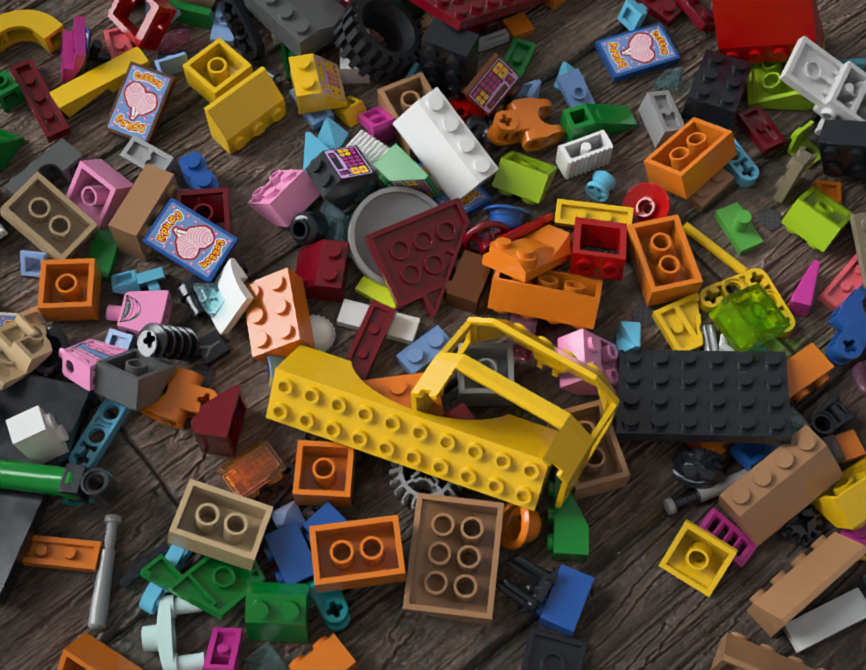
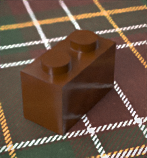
M464 250L462 258L456 259L452 271L455 273L454 277L445 284L446 305L476 315L493 274L492 268L482 264L483 255Z

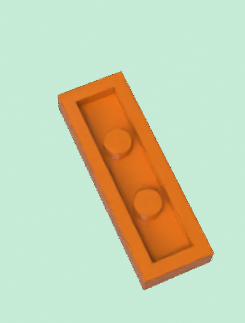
M34 535L28 554L22 561L24 566L97 573L103 543L100 541Z

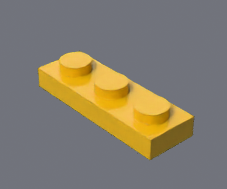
M557 198L554 226L574 228L575 218L580 217L627 223L628 227L629 224H632L634 208Z

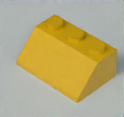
M263 66L204 108L212 138L230 155L236 150L242 149L248 141L255 136L261 135L267 127L274 122L280 121L287 113L282 94Z
M866 456L842 471L844 477L811 503L836 528L853 531L866 524Z

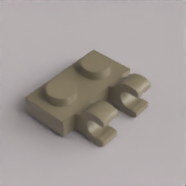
M801 146L796 155L790 159L786 165L787 170L785 174L779 178L774 186L777 192L773 199L779 203H782L791 194L793 189L802 183L806 176L804 173L805 169L811 166L817 157L816 153L811 154L806 151L804 146Z

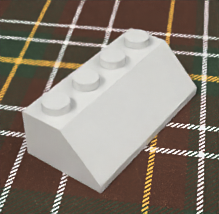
M438 87L416 101L393 122L394 127L450 201L458 197L460 200L493 177L499 170Z

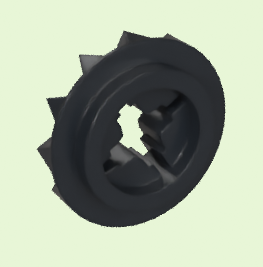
M808 505L779 531L787 541L795 545H810L822 534L824 528L822 514L815 510V505ZM797 516L801 519L810 520L805 525V529L801 525L791 526L798 519Z

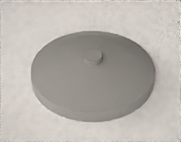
M401 186L383 188L366 197L355 210L348 228L349 250L359 270L371 281L387 287L364 237L439 205L426 194Z

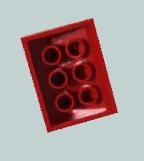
M712 0L718 50L722 54L750 63L784 62L789 60L798 40L803 36H806L823 49L825 34L816 0Z

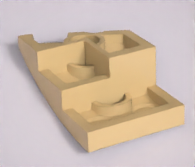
M37 306L18 313L15 321L0 327L1 391L32 372L53 351L50 340L46 337V328L41 324L40 312Z

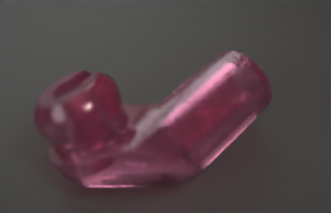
M185 28L169 31L157 48L158 52L170 53L173 47L185 45L190 40V32Z

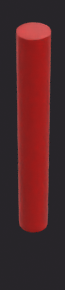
M547 213L500 235L499 238L504 237L514 241L554 222V215Z

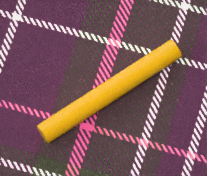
M686 222L683 225L684 232L736 273L740 274L748 270L746 266L690 223Z

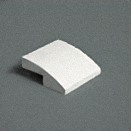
M234 258L229 259L206 293L207 308L220 335L229 334L254 299L244 284L248 277Z

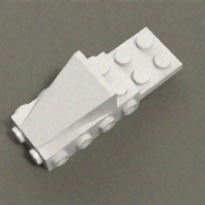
M806 36L801 37L779 79L815 104L813 111L821 116V120L814 133L820 136L825 119L866 121V72L851 61L845 64L841 63Z

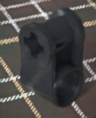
M838 394L825 403L807 423L823 442L838 430H842L857 416L855 411L851 412L840 401L841 397ZM815 425H819L824 431L819 430Z

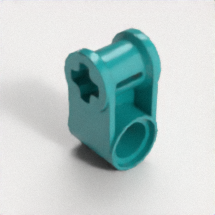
M314 579L306 582V584H310V595L315 606L318 607L326 626L332 631L344 630L349 625L351 617L342 590L317 593ZM337 610L341 616L335 618L332 612Z

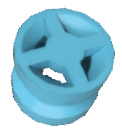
M597 170L592 175V181L587 183L585 192L593 200L605 202L610 195L609 191L615 188L616 180L608 172Z

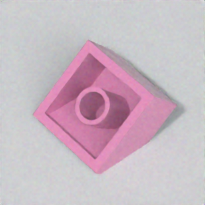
M102 159L83 160L79 162L66 197L98 224L97 229L103 230L110 223L132 188L133 183Z

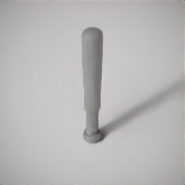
M107 514L104 518V523L107 524L103 549L100 552L88 619V627L96 631H101L106 627L116 555V551H114L118 525L122 523V517L115 514Z

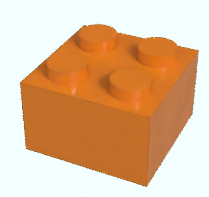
M96 259L41 260L37 309L46 322L99 320L102 278L101 269Z
M298 440L292 493L295 504L323 506L328 501L333 507L352 508L356 449L337 442Z

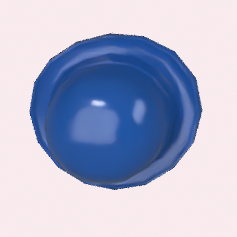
M505 204L488 205L483 209V213L489 215L490 221L503 222L511 230L523 225L525 215H531V212Z

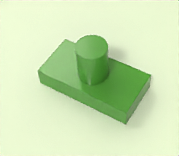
M738 202L715 211L714 217L739 256L762 247L764 241L751 223V213L743 210Z

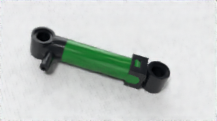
M0 459V488L63 496L69 501L87 504L91 498L99 505L112 503L119 494L118 483L102 468H92L89 470L86 466L68 463L66 467ZM104 483L103 486L97 490L98 486Z

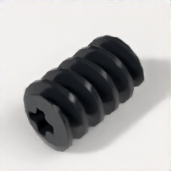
M149 323L141 329L137 339V346L140 353L145 357L191 361L198 354L199 339L196 332L188 327Z

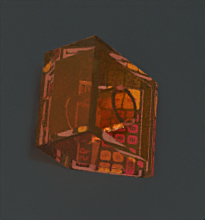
M260 439L214 471L230 492L253 499L260 493L258 491L260 487L266 483L271 486L282 479V472L287 468L269 441Z

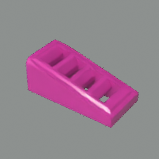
M814 260L788 302L787 307L792 315L804 318L809 312L815 293L820 261Z
M714 507L699 525V527L716 537L724 530L727 534L722 541L727 543L733 537L736 539L732 546L735 549H738L741 544L746 547L739 557L735 555L732 563L740 569L757 548L740 529ZM712 523L717 525L713 533L708 530Z

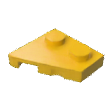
M697 292L657 309L652 313V318L672 350L698 351L703 346V337L700 331L701 314H699L698 306L699 294Z

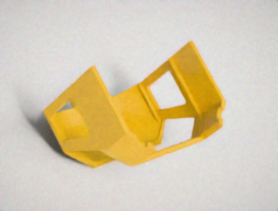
M469 317L432 360L411 391L412 409L426 413L438 396L442 397L444 395V387L453 373L458 371L557 427L560 431L542 461L548 466H551L553 463L559 469L556 476L562 483L555 506L560 509L611 425L620 400L606 375L596 365L592 363L586 364L577 359L569 350H561L553 346L547 338L533 335L522 324H513L504 319ZM466 336V339L460 347V349L458 350V352L452 353ZM502 337L509 338L533 352L534 358L538 360L537 367L543 369L547 365L552 368L553 376L558 377L560 373L570 372L597 387L604 410L603 417L590 435L567 411L467 356L465 353L471 344L477 345L479 342Z

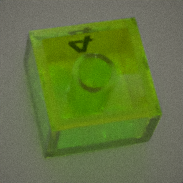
M759 283L725 296L708 313L715 326L721 331L735 351H754L773 342L791 325Z

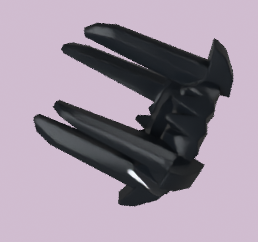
M515 557V561L507 560L506 562L532 581L531 586L526 585L528 590H525L505 578L503 581L506 585L496 581L499 591L520 605L517 611L519 613L541 610L545 605L543 601L548 595L552 584L556 585L558 579L556 568L553 566L550 572L523 557Z

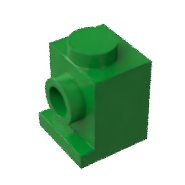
M7 70L0 72V107L6 112L26 99L17 82L14 81ZM13 92L15 93V94L11 95L10 97H8V98H6V99H3L4 97L8 96L9 94H11V93H13Z

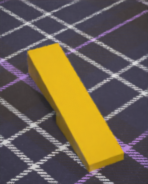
M136 46L49 93L58 107L70 118L105 90L109 89L112 93L117 91L122 85L131 61L146 67L151 65L142 50Z

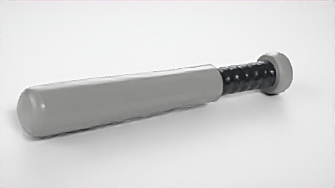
M742 469L726 476L725 482H719L708 489H695V491L675 499L666 498L663 501L664 508L669 515H673L679 508L717 497L748 471Z

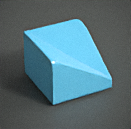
M620 322L616 340L618 356H620V350H624V352L630 350L639 351L641 346L640 322Z

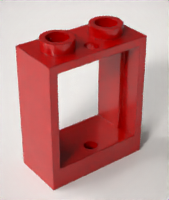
M114 0L107 16L138 48L156 51L177 10L167 0H146L151 5V8L140 29H138L128 19L138 0Z
M576 217L572 235L569 274L622 281L626 262L627 223ZM580 245L616 249L617 254L580 250Z

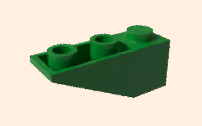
M585 103L563 110L560 125L566 132L564 137L568 143L601 130L610 135L637 127V122L628 105Z
M555 470L553 479H548L547 494L552 496V506L547 508V523L552 524V534H547L546 551H551V561L586 563L589 555V526L571 492L560 509L555 506L562 483L556 476L559 470Z

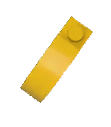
M16 10L0 15V53L15 43L30 41L41 45L52 54L61 47L62 31L65 30L64 26L49 14L36 10Z

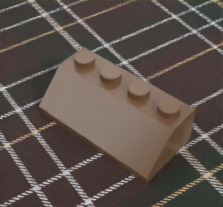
M806 424L792 436L791 444L780 445L719 495L718 505L755 546L759 547L843 478L844 474L828 446Z
M834 532L828 538L824 535L820 536L810 545L814 550L808 556L802 552L790 563L794 567L787 574L781 570L770 580L773 586L768 591L761 588L749 599L753 604L746 611L770 637L774 636L866 554V546L837 532Z
M731 632V634L726 633L720 639L710 670L816 669L806 666V662L798 657L788 656L787 658L778 654L777 650L769 645L760 644L758 646L749 642L748 637L745 635Z

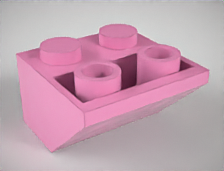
M277 170L269 177L270 181L265 186H261L253 192V198L247 204L275 226L289 227L293 217L298 213L304 212L321 194L305 170Z
M580 329L557 338L559 349L569 350L580 361L596 365L606 375L615 393L618 394V351L615 344L585 329ZM570 372L560 373V388L575 395H599L597 387Z

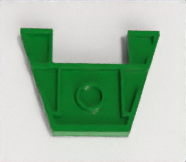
M160 554L140 571V575L144 579L220 620L246 599V591L251 582L265 581V577L256 559L252 570L249 571L206 556L182 575Z

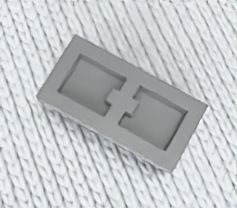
M669 90L647 92L638 111L654 147L659 148L685 124Z
M135 135L132 136L120 154L122 158L141 169L146 164H150L170 173L172 171L179 173L181 170L179 163L174 157Z

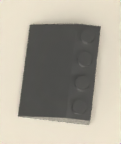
M242 0L246 9L296 56L314 54L336 38L333 37V31L336 29L334 27L335 22L345 11V8L337 0Z

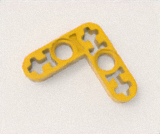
M753 268L707 286L699 294L698 306L705 313H714L750 298L758 313L762 316L764 306L762 299L771 298L775 302V307L768 308L769 310L773 309L772 315L769 314L763 320L769 331L774 336L783 338L790 335L795 327L794 316L767 273L762 269ZM753 278L755 281L760 280L761 282L759 285L756 282L751 283V279ZM735 286L739 289L740 294L736 296L730 295L726 291V287ZM706 296L709 299L717 297L713 304L711 301H705ZM777 322L786 323L787 326L785 328L783 325L778 326Z

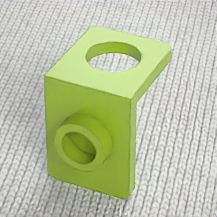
M812 120L793 132L790 137L792 141L787 150L792 157L796 155L801 146L816 153L815 161L806 169L811 168L821 159L819 148L807 139L815 123Z

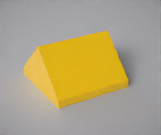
M686 519L661 560L659 567L710 597L738 550Z

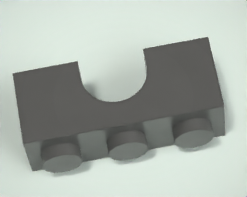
M62 138L56 144L51 145L39 158L33 160L21 173L11 178L9 183L5 185V188L10 197H12L37 171L47 180L62 178L71 184L79 162L85 159L79 151Z

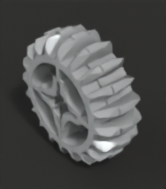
M391 462L393 469L389 470V477L393 479L390 481V487L396 488L394 496L396 498L402 497L401 504L403 506L412 502L411 510L413 512L416 509L417 494L419 493L416 491L420 489H426L434 495L457 497L456 492H462L463 486L449 481L441 489L437 477L432 476V480L430 478L426 479V476L422 478V472L417 470L411 475V479L406 482L404 473L408 467Z

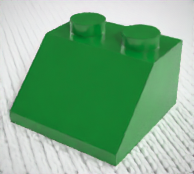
M251 582L246 591L245 624L249 641L309 643L310 584Z

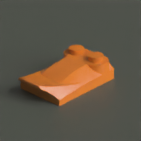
M548 224L515 241L504 237L497 238L490 243L489 252L483 254L482 264L525 283L570 260L571 234Z

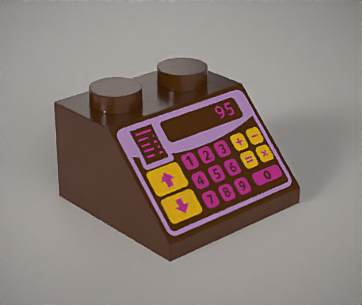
M494 53L463 93L472 106L492 121L497 112L505 111V104L511 97L514 99L520 93L523 82L521 77L497 53Z

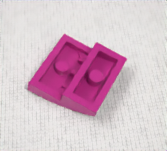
M75 16L73 31H62L61 84L70 82L84 64L86 57L84 16Z

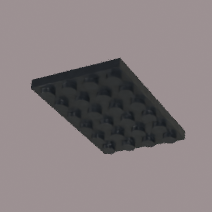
M620 350L618 398L620 402L617 408L616 420L617 440L791 444L792 433L786 352L630 350L624 352V350Z

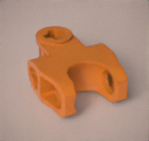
M529 97L516 99L506 106L505 111L497 112L493 119V125L488 129L487 136L492 143L498 146L521 143L524 151L531 152L559 143L566 132L561 125H549L541 120L549 115L553 107L551 101Z
M176 367L175 373L166 385L168 386L166 393L158 398L155 403L144 407L142 410H138V412L158 421L162 425L183 429L187 419H193L194 415L198 416L200 406L215 398L218 394L212 389L201 387L204 378L200 374Z

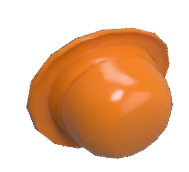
M508 503L503 511L500 544L505 549L515 550L523 544L535 540L542 526L539 513L536 510L532 511Z

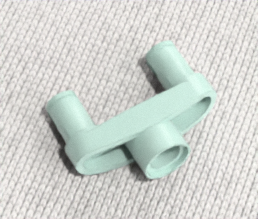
M175 595L162 596L158 607L157 624L142 627L144 653L159 651L163 670H203L206 657L205 652L178 655L175 626L177 615L203 612V610L179 597H175Z

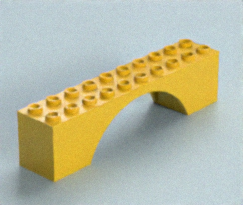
M301 344L275 368L266 414L268 419L532 511L537 506L552 464L548 466L542 461L543 457L559 433L557 430L510 414L493 419L463 420L416 411L382 396L366 385L355 373L351 361Z

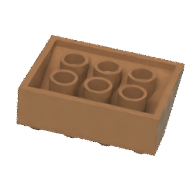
M425 493L417 494L403 610L459 622L491 626L504 503Z

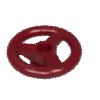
M500 221L481 222L466 232L462 239L463 250L483 255L489 252L492 241H495L500 235L511 231L507 224ZM491 228L497 229L496 231H494V232H492V233H486V234H479V233H478V232L483 231V230H486V229H491ZM470 240L478 243L480 251L470 247Z

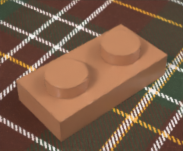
M722 168L685 200L701 212L733 183L735 177Z

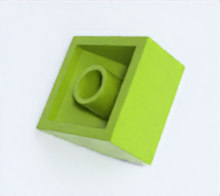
M512 150L501 157L498 165L499 170L496 172L492 186L498 188V192L503 195L512 196L514 194L522 197L521 200L525 203L539 204L544 200L558 167Z
M812 185L797 198L781 223L785 225L790 233L805 239L811 248L824 252L849 223V216L854 213Z

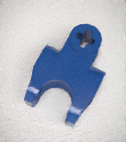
M861 285L854 289L835 308L827 322L837 330L826 347L828 360L836 366L846 365L851 360L858 358L863 350L866 351V313L863 309L866 289Z

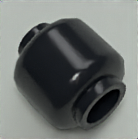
M301 212L293 217L290 224V232L298 244L311 245L326 238L328 222L320 212Z

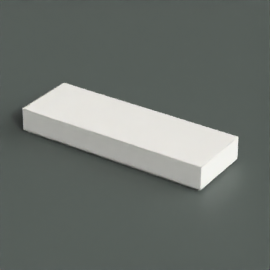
M344 299L336 321L337 325L358 331L369 305ZM397 312L386 338L411 345L415 340L420 325V318Z
M857 587L789 621L782 629L796 653H799L866 619V599Z

